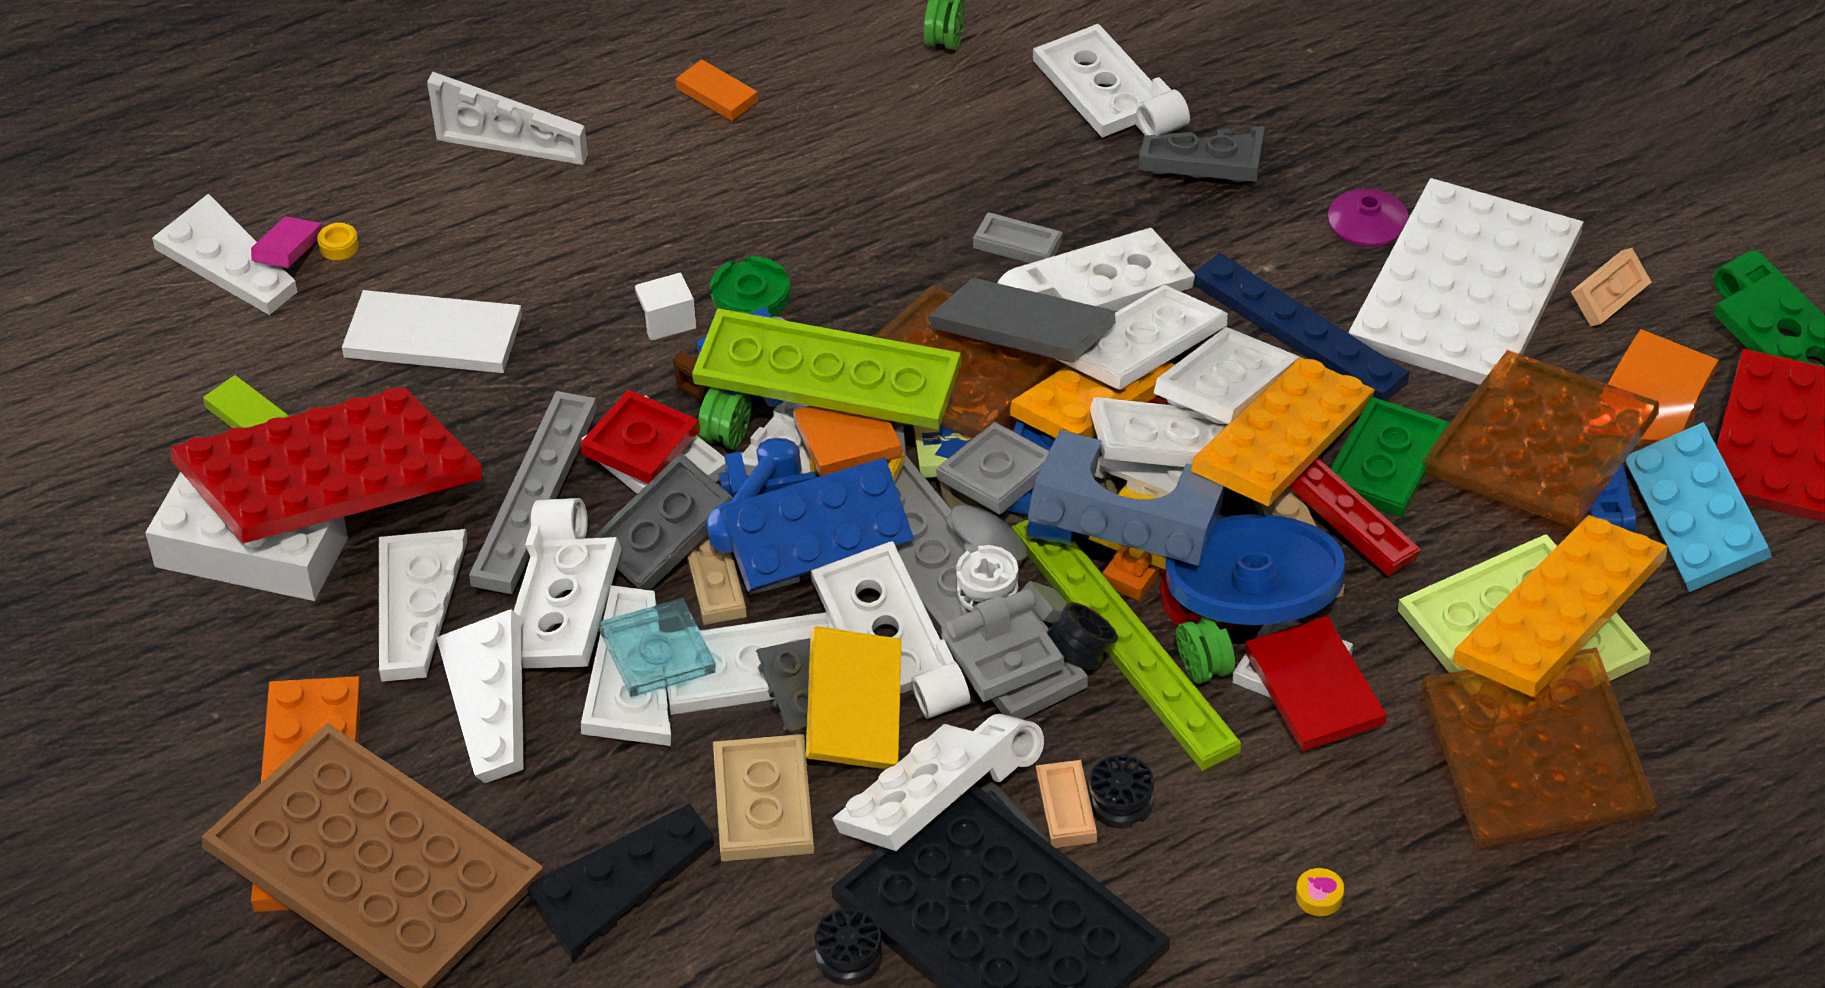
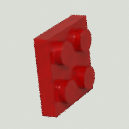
M628 389L580 442L581 453L588 458L649 484L683 452L700 432L699 420Z

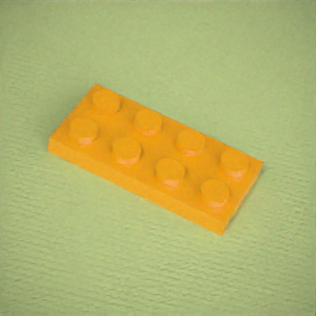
M1167 361L1121 390L1067 365L1013 399L1010 406V415L1054 438L1057 437L1060 430L1094 438L1097 434L1090 413L1093 398L1099 397L1147 403L1158 396L1154 394L1157 378L1175 364Z

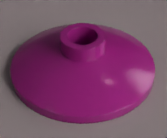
M1355 189L1345 192L1332 202L1328 211V222L1332 231L1344 241L1364 247L1383 246L1394 242L1399 238L1408 221V212L1404 204L1395 196L1377 189Z

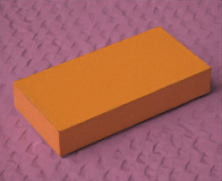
M702 59L675 78L676 89L731 121L758 102V91Z

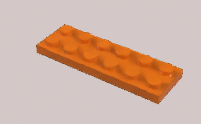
M359 676L269 682L261 783L327 723L358 743L362 688ZM252 883L251 903L254 912L291 910Z

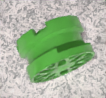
M929 0L924 21V44L926 46L937 47L938 44H943L946 49L957 50L964 28L965 0Z
M711 387L704 397L698 417L700 432L698 437L708 444H714L716 441L723 442L725 448L736 449L742 442L749 424L751 414L750 395L741 392L733 394L729 393V390Z
M1204 616L1201 617L1197 624L1188 621L1179 624L1176 628L1177 646L1181 660L1188 675L1196 684L1210 681L1212 675L1217 674L1223 677L1232 674L1235 670L1234 650L1226 628L1220 630L1216 624L1221 623V621Z

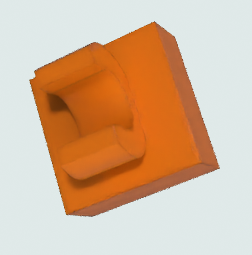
M1122 545L1102 575L1116 591L1141 601L1161 574V568L1150 564L1152 557L1149 552L1145 551L1137 559L1131 556L1129 552L1130 547Z

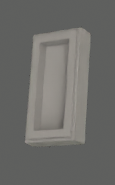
M989 212L973 237V248L1027 263L1055 256L1062 244L1061 231Z

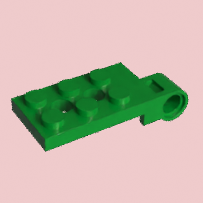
M1749 250L1715 270L1713 276L1714 284L1724 300L1716 305L1713 315L1749 350L1810 364L1812 363L1808 361L1807 357L1814 356L1820 358L1825 363V315L1761 253ZM1778 329H1789L1793 331L1797 337L1784 336L1779 332Z

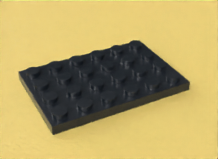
M975 784L897 851L882 846L879 847L831 887L832 898L845 909L862 910L871 915L880 926L881 939L939 988H1126L1170 949V938Z

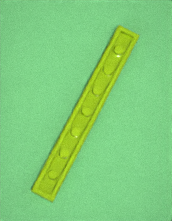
M1029 519L1012 526L1025 544L1027 556L1067 603L1075 602L1085 605L1099 613L1112 625L1118 635V640L1113 648L1106 653L1202 771L1241 752L1240 740L1074 540L1072 545L1028 537Z

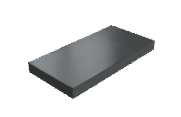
M977 278L970 279L929 315L930 328L1071 363H1074L1116 323L1115 310Z

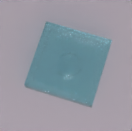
M683 598L600 621L599 632L631 697L715 673L716 662Z

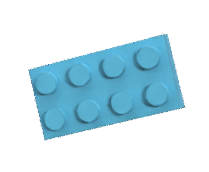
M1704 422L1624 456L1627 467L1689 592L1772 557L1762 533Z

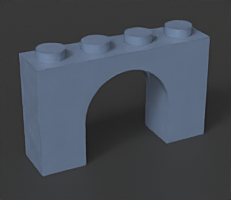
M1064 430L1059 431L1034 482L1028 513L1029 520L1199 565L1220 513L1226 487L1191 472L1192 465L1186 463L1175 489L1163 497L1133 499L1117 495L1103 488L1094 479L1102 441Z

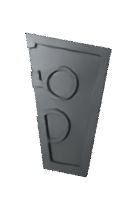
M1265 126L1251 127V134L1232 135L1231 129L1216 130L1215 136L1198 138L1191 132L1161 134L1158 136L1146 135L1143 138L1139 156V170L1151 171L1155 174L1173 173L1190 175L1194 178L1214 177L1229 179L1234 182H1257Z

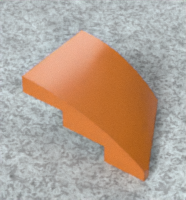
M1640 329L1608 382L1584 431L1583 439H1597L1598 437L1624 439L1625 445L1640 446L1642 444H1654L1689 429L1695 420L1699 397L1716 373L1719 360Z

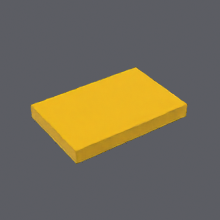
M815 626L810 634L806 758L885 770L898 763L902 639Z

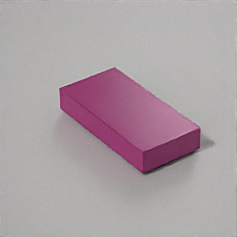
M285 216L251 247V260L289 268L317 241V236L322 230V223Z

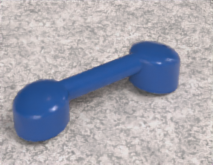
M776 437L767 439L759 444L756 450L758 464L731 502H725L716 506L708 515L706 523L709 541L715 550L725 553L734 552L720 513V508L723 505L756 496L768 479L801 473L800 452L795 442L787 438Z

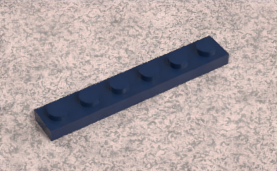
M1217 254L1193 273L1195 275L1193 283L1195 287L1306 358L1319 361L1325 368L1341 375L1356 377L1362 384L1375 389L1373 397L1387 401L1408 384L1409 371L1225 255Z

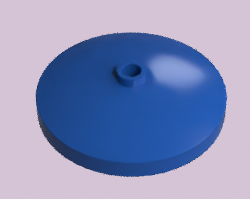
M1248 514L1217 519L1199 565L1166 557V582L1173 597L1183 606L1199 615L1233 624L1266 625L1303 618L1330 604L1340 593L1345 580L1344 553L1334 538L1309 523L1276 515Z

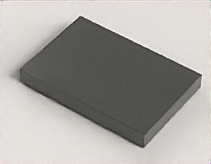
M680 453L592 538L617 537L622 550L616 570L637 589L651 590L708 535L706 522L709 513L716 506L725 502H731L733 497L684 454Z

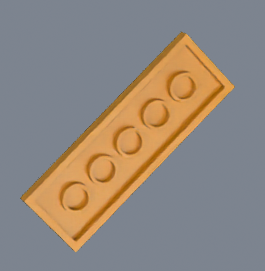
M1300 357L1194 456L1190 471L1269 506L1363 412L1371 396L1373 397L1375 389L1362 384L1356 377L1341 375L1327 369L1319 361Z
M1588 515L1455 648L1453 663L1531 697H1535L1666 560L1667 545L1649 539L1645 535L1636 534L1613 525L1607 520Z

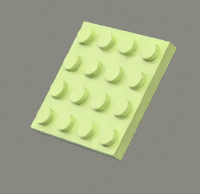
M1547 534L1399 599L1398 612L1498 732L1648 664L1651 651L1615 612L1535 697H1531L1453 663L1455 648L1557 547Z

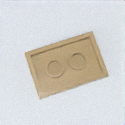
M804 734L713 742L721 861L814 854Z

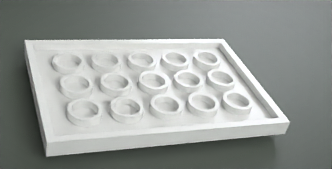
M1430 178L1348 333L1386 357L1504 392L1579 240L1583 221Z

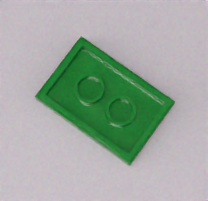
M1371 396L1330 469L1375 509L1403 518L1449 434L1450 422Z

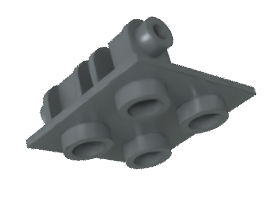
M810 638L757 649L756 653L761 663L758 666V670L760 673H763L769 687V696L776 699L773 702L774 708L781 711L780 716L784 723V733H790V735L804 734L805 736L807 734Z

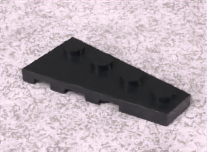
M689 803L532 882L527 888L528 898L573 962L585 952L584 946L597 935L603 938L617 926L616 920L631 907L639 908L652 897L651 891L664 880L672 881L714 846L713 834Z

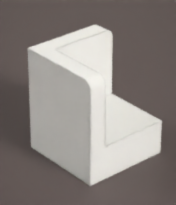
M681 272L635 286L636 295L645 312L647 334L650 340L660 339L696 328L694 299Z

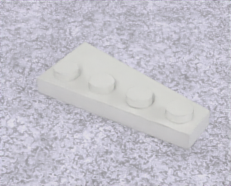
M209 194L152 238L155 250L268 315L297 293L295 280L282 267L251 260V247L257 242Z
M611 585L581 720V734L671 746V729L667 711L668 703L664 685L663 660L660 650V635L654 591Z

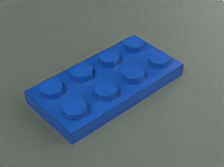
M886 457L723 505L720 508V513L748 592L809 574L811 570L891 541L897 547L910 543L914 539Z

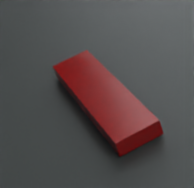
M1316 458L1288 486L1387 576L1417 560L1421 549L1319 458Z

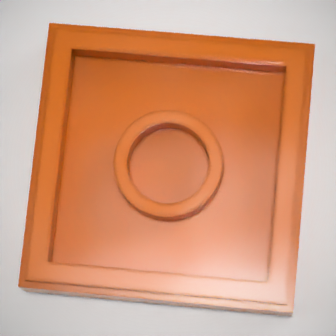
M815 406L793 410L794 422L820 476L886 457V460L902 456V445L889 420Z

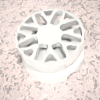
M992 545L978 546V551L971 554L966 551L959 558L956 566L957 596L963 607L971 612L976 601L982 603L996 596L1006 598L1018 593L1017 561L1010 552L1002 547Z

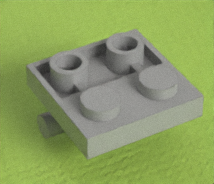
M1029 588L1006 598L996 596L974 605L972 612L949 620L947 627L941 629L942 640H945L951 655L983 702L1064 669V657L1029 608L1036 605L1034 594Z

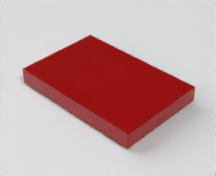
M1328 616L1246 641L1245 653L1302 752L1386 724L1387 714Z

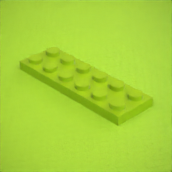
M718 308L692 376L694 384L939 430L962 361L960 352Z

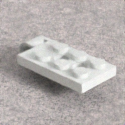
M1099 24L1033 48V61L1102 138L1133 125H1136L1145 136H1158L1186 127L1190 122L1189 109L1183 96L1177 90H1171L1160 77L1153 79L1152 82Z
M1148 228L1013 268L1006 272L997 283L1119 311L1164 284L1178 291L1190 289L1193 287L1195 275L1152 228Z
M580 498L537 500L533 504L531 528L525 544L530 560L514 608V612L521 617L522 668L584 667L589 664L622 548L617 537L585 538L588 516L586 506ZM566 590H572L567 596L559 598ZM562 623V625L555 631L547 632L551 630L555 626V624Z
M893 541L811 570L812 582L834 629L875 635L874 629L882 624H890L897 628L898 632L892 638L902 639L900 694L912 690L926 719L970 703V694L963 673L954 661L945 640H940ZM872 588L877 590L881 596L874 602L866 603L859 600L857 594L863 589Z
M995 714L989 717L974 731L943 724L927 739L916 743L912 747L911 752L895 766L884 770L880 774L879 779L863 793L852 797L847 802L846 807L832 819L841 834L897 851L987 772L990 771L994 781L1001 782L1018 766L1028 767L1035 763L1043 750V732L1034 722L1004 714Z

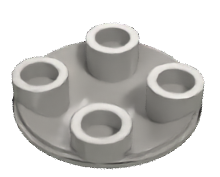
M958 505L953 508L946 519L947 524L967 541L964 545V550L970 552V554L978 551V546L992 545L1002 547L1014 556L1018 568L1027 556V548L1015 530L991 512L970 505Z

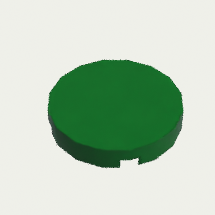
M752 256L745 257V262L736 264L735 260L727 262L715 271L710 281L711 300L716 310L719 308L751 314L765 306L770 316L775 317L787 307L791 298L790 280L787 277V272L783 266L767 258Z

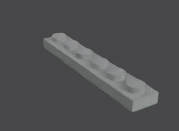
M560 391L555 392L469 574L472 587L513 594L530 557L525 544L531 528L533 504L537 500L557 498L578 453L580 442L582 441L581 438L586 435L597 411L596 398Z

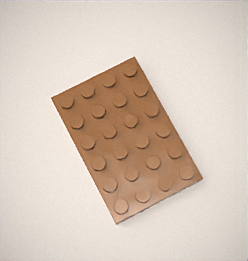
M328 723L202 836V848L404 988H433L528 893L527 888L529 885L543 877L544 868Z

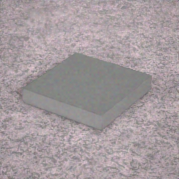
M994 421L936 468L937 479L994 512L1001 514L1033 488L1049 451Z

